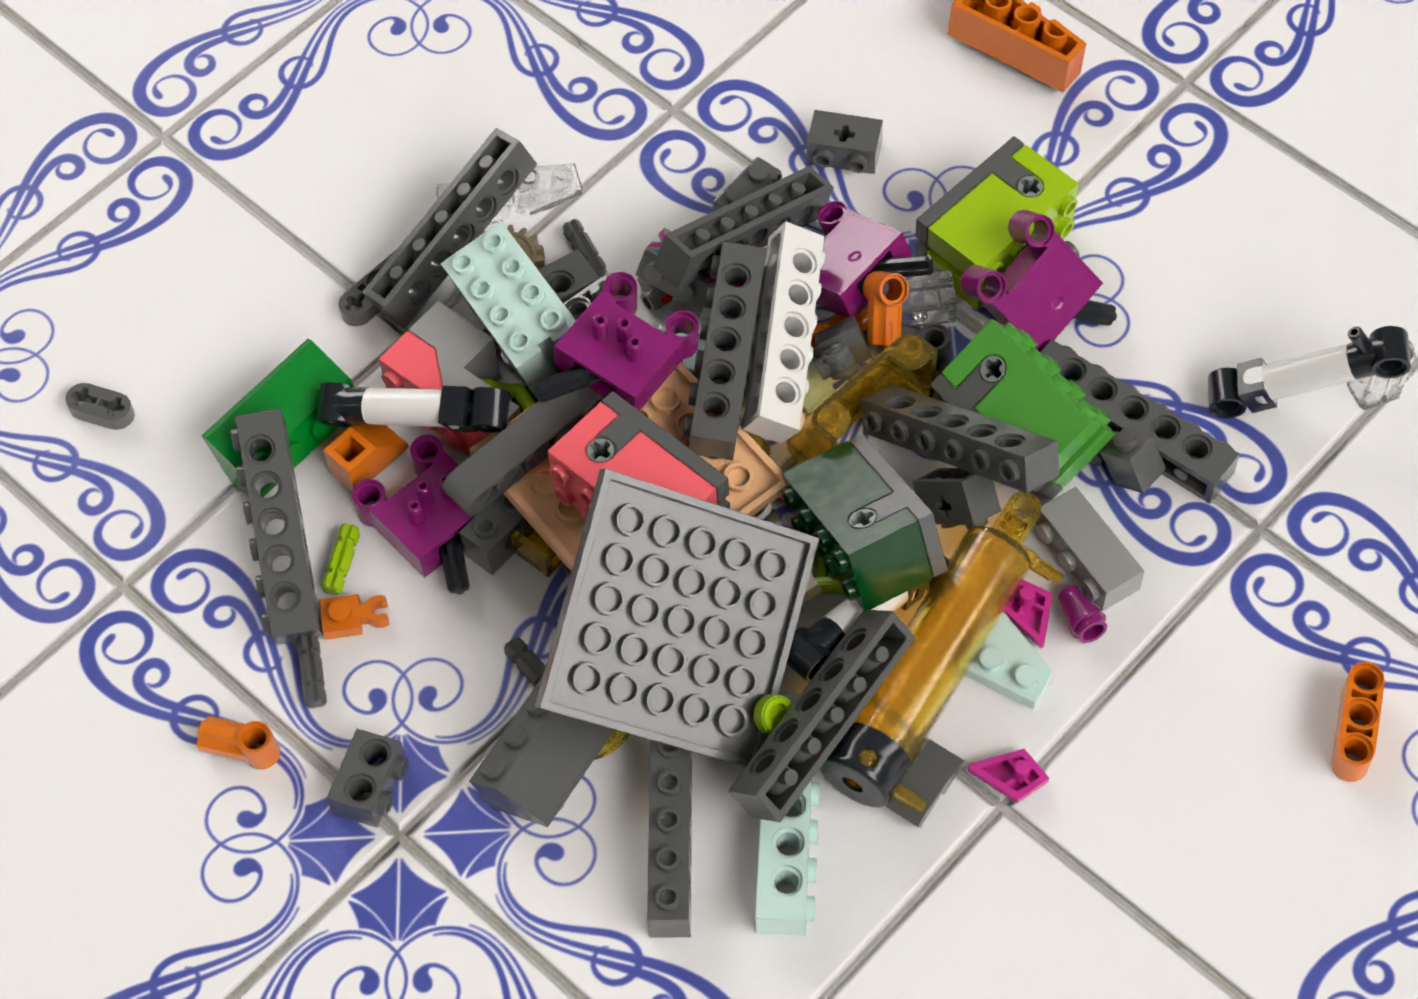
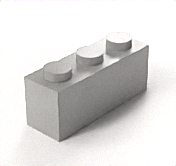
M1077 487L1070 489L1038 508L1035 525L1038 537L1044 544L1051 545L1057 553L1062 568L1067 573H1073L1080 582L1083 594L1091 602L1095 601L1102 611L1140 590L1144 570Z

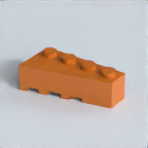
M955 0L951 6L947 35L1062 93L1081 74L1087 44L1056 19L1048 20L1041 14L1042 9L1034 2L1027 4L1023 0Z

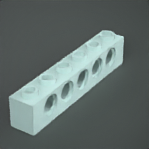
M779 693L778 695L785 696L793 704L800 694ZM811 780L791 808L799 810L800 813L794 817L785 816L781 822L761 819L755 915L756 933L806 936V921H814L815 896H807L808 882L816 883L817 858H809V845H817L818 820H811V807H819L820 783H815ZM785 845H792L798 849L793 855H784L778 850ZM783 883H791L797 887L794 892L789 894H783L776 888Z

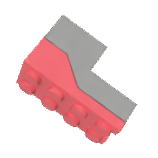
M437 301L409 331L404 333L378 359L382 371L381 378L386 388L442 390V386H467L473 390L476 387H491L481 379H492L497 382L501 379L493 338L440 301ZM511 400L507 423L521 414L520 406ZM421 426L427 431L434 430L441 435L443 441L453 450L459 448L468 454L469 457L470 448L492 434L483 431L458 432L446 427Z

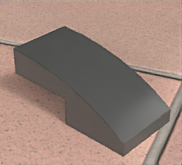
M929 740L904 774L894 791L890 803L885 806L921 828L940 795H944L965 760L934 741Z

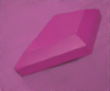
M1018 577L1002 603L1000 610L1039 648L1044 647L1052 593Z
M1025 748L972 763L968 766L969 773L1016 803H1019L1041 788L1050 779Z

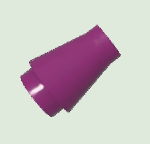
M1070 585L1060 591L1058 600L1062 604L1072 636L1079 639L1082 643H1090L1099 639L1107 630L1106 615L1080 591L1078 586Z

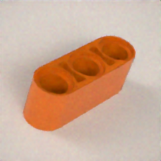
M1370 662L1357 663L1350 669L1341 692L1331 764L1335 775L1347 782L1361 780L1366 775L1376 750L1385 677L1382 670ZM1356 683H1363L1371 690H1363ZM1350 718L1361 719L1366 725H1357ZM1345 753H1353L1361 761L1350 760Z

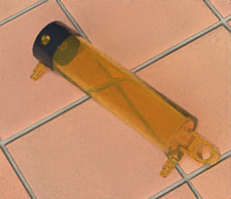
M1023 491L1014 493L992 527L978 525L972 526L966 531L946 563L948 571L937 577L908 623L907 628L916 639L820 768L825 779L846 797L869 807L881 808L889 804L892 798L909 808H914L918 812H922L926 807L927 802L920 798L919 794L901 784V780L911 766L913 759L1028 571L1032 570L1056 584H1060L1064 578V574L1058 571L1055 566L1038 557L1036 552L1022 545L1042 511L1041 503L1034 494ZM1014 511L1022 512L1027 519L1018 517Z

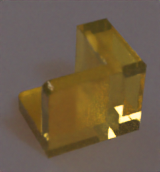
M535 529L527 537L517 530L511 535L515 554L545 576L549 577L563 563Z

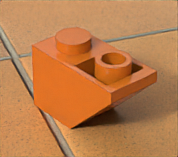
M366 424L350 426L328 445L323 452L330 474L352 492L358 482L365 479H374L407 450L409 445L387 425Z

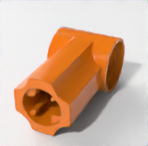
M883 271L872 272L863 283V293L868 300L867 344H901L902 303L908 297V282L901 274ZM887 281L889 290L886 296H884L883 286Z
M208 716L204 721H201L197 732L196 746L200 752L247 761L255 769L270 768L280 757L281 750L276 738L267 724L261 721H251L244 724ZM265 741L264 745L260 748L252 749L258 742Z

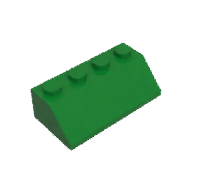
M307 338L201 435L232 485L248 494L247 487H240L237 474V466L243 465L241 451H234L231 438V430L237 429L235 416L280 408L286 419L294 468L338 428L316 421L321 383L334 382L354 385L351 379L312 340ZM269 447L259 448L255 452L253 459L256 461L267 460L272 453V449ZM265 484L260 490V496L264 497L277 484Z

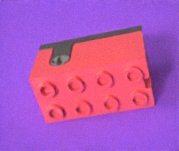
M613 391L548 450L549 471L553 478V492L555 496L565 506L569 507L572 505L579 510L585 521L600 469H609L730 509V502L725 499L729 495L728 477Z

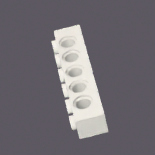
M784 222L768 238L742 428L744 431L781 444L794 434L799 433L805 422V413L802 410L804 398L809 389V380L806 378L808 365L813 357V347L811 346L812 333L815 330L818 319L815 314V307L822 288L821 283H819V275L825 261V252L823 251L824 236L789 222Z

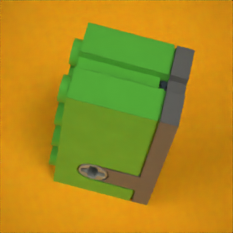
M991 319L942 371L943 375L939 374L930 385L949 404L1057 440L1059 477L1033 490L1035 492L1040 491L1043 495L1054 499L1063 489L1062 486L1065 487L1116 433L1107 425L1111 421L1108 415L1098 406L1094 405L1092 407L1083 399L1086 393L1071 379L1067 381L1059 374L1062 368L1047 354L1043 356L1035 349L1038 343L1024 330L1019 331L1010 322H1007L1004 326Z

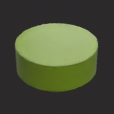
M768 694L763 696L757 702L754 709L756 727L765 734H771L793 705L791 701L781 695Z

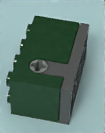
M862 433L850 439V443L846 441L783 472L782 476L786 489L782 490V495L789 509L794 511L795 517L791 518L794 530L820 538L815 558L819 559L822 557L824 566L832 580L837 578L840 580L841 588L850 602L856 600L863 610H871L932 579V575L936 577L948 571L933 513Z

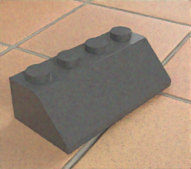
M541 678L495 745L481 762L469 782L492 809L549 827L614 730L535 708L542 682Z

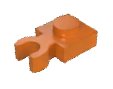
M358 594L320 599L322 633L325 640L363 635L362 625L370 624L375 628H383L389 625L387 614H374L377 609L388 607L386 597L383 595L373 596L366 603H361Z

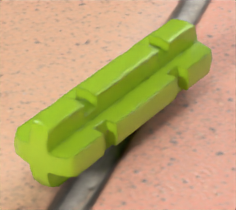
M346 523L339 526L336 535L339 539L334 542L326 566L328 571L324 573L321 581L323 591L335 595L340 594L345 584L343 577H346L355 553L353 547L357 545L360 537L359 528Z

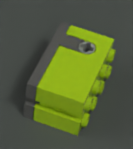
M1013 136L916 219L915 236L920 241L915 244L914 256L930 255L933 258L934 271L931 275L978 310L983 304L979 300L964 294L961 289L960 281L963 272L973 265H981L998 271L1001 274L1008 269L1027 247L1026 244L1012 239L1009 234V220L1017 211L1029 210L1048 216L1054 223L1055 232L1062 239L1067 237L1075 225L1073 219L1075 208L1078 204L1076 198L1079 183L1029 146H1024L1022 141ZM1034 222L1029 227V235L1034 230ZM984 278L981 283V291L986 286V278Z

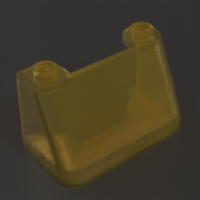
M903 335L874 354L872 358L861 364L850 378L840 382L805 412V422L801 431L786 441L787 450L799 462L803 463L840 445L837 440L848 431L853 423L862 417L861 399L891 385H896L932 398L935 389L930 384L936 378L938 350L918 335Z

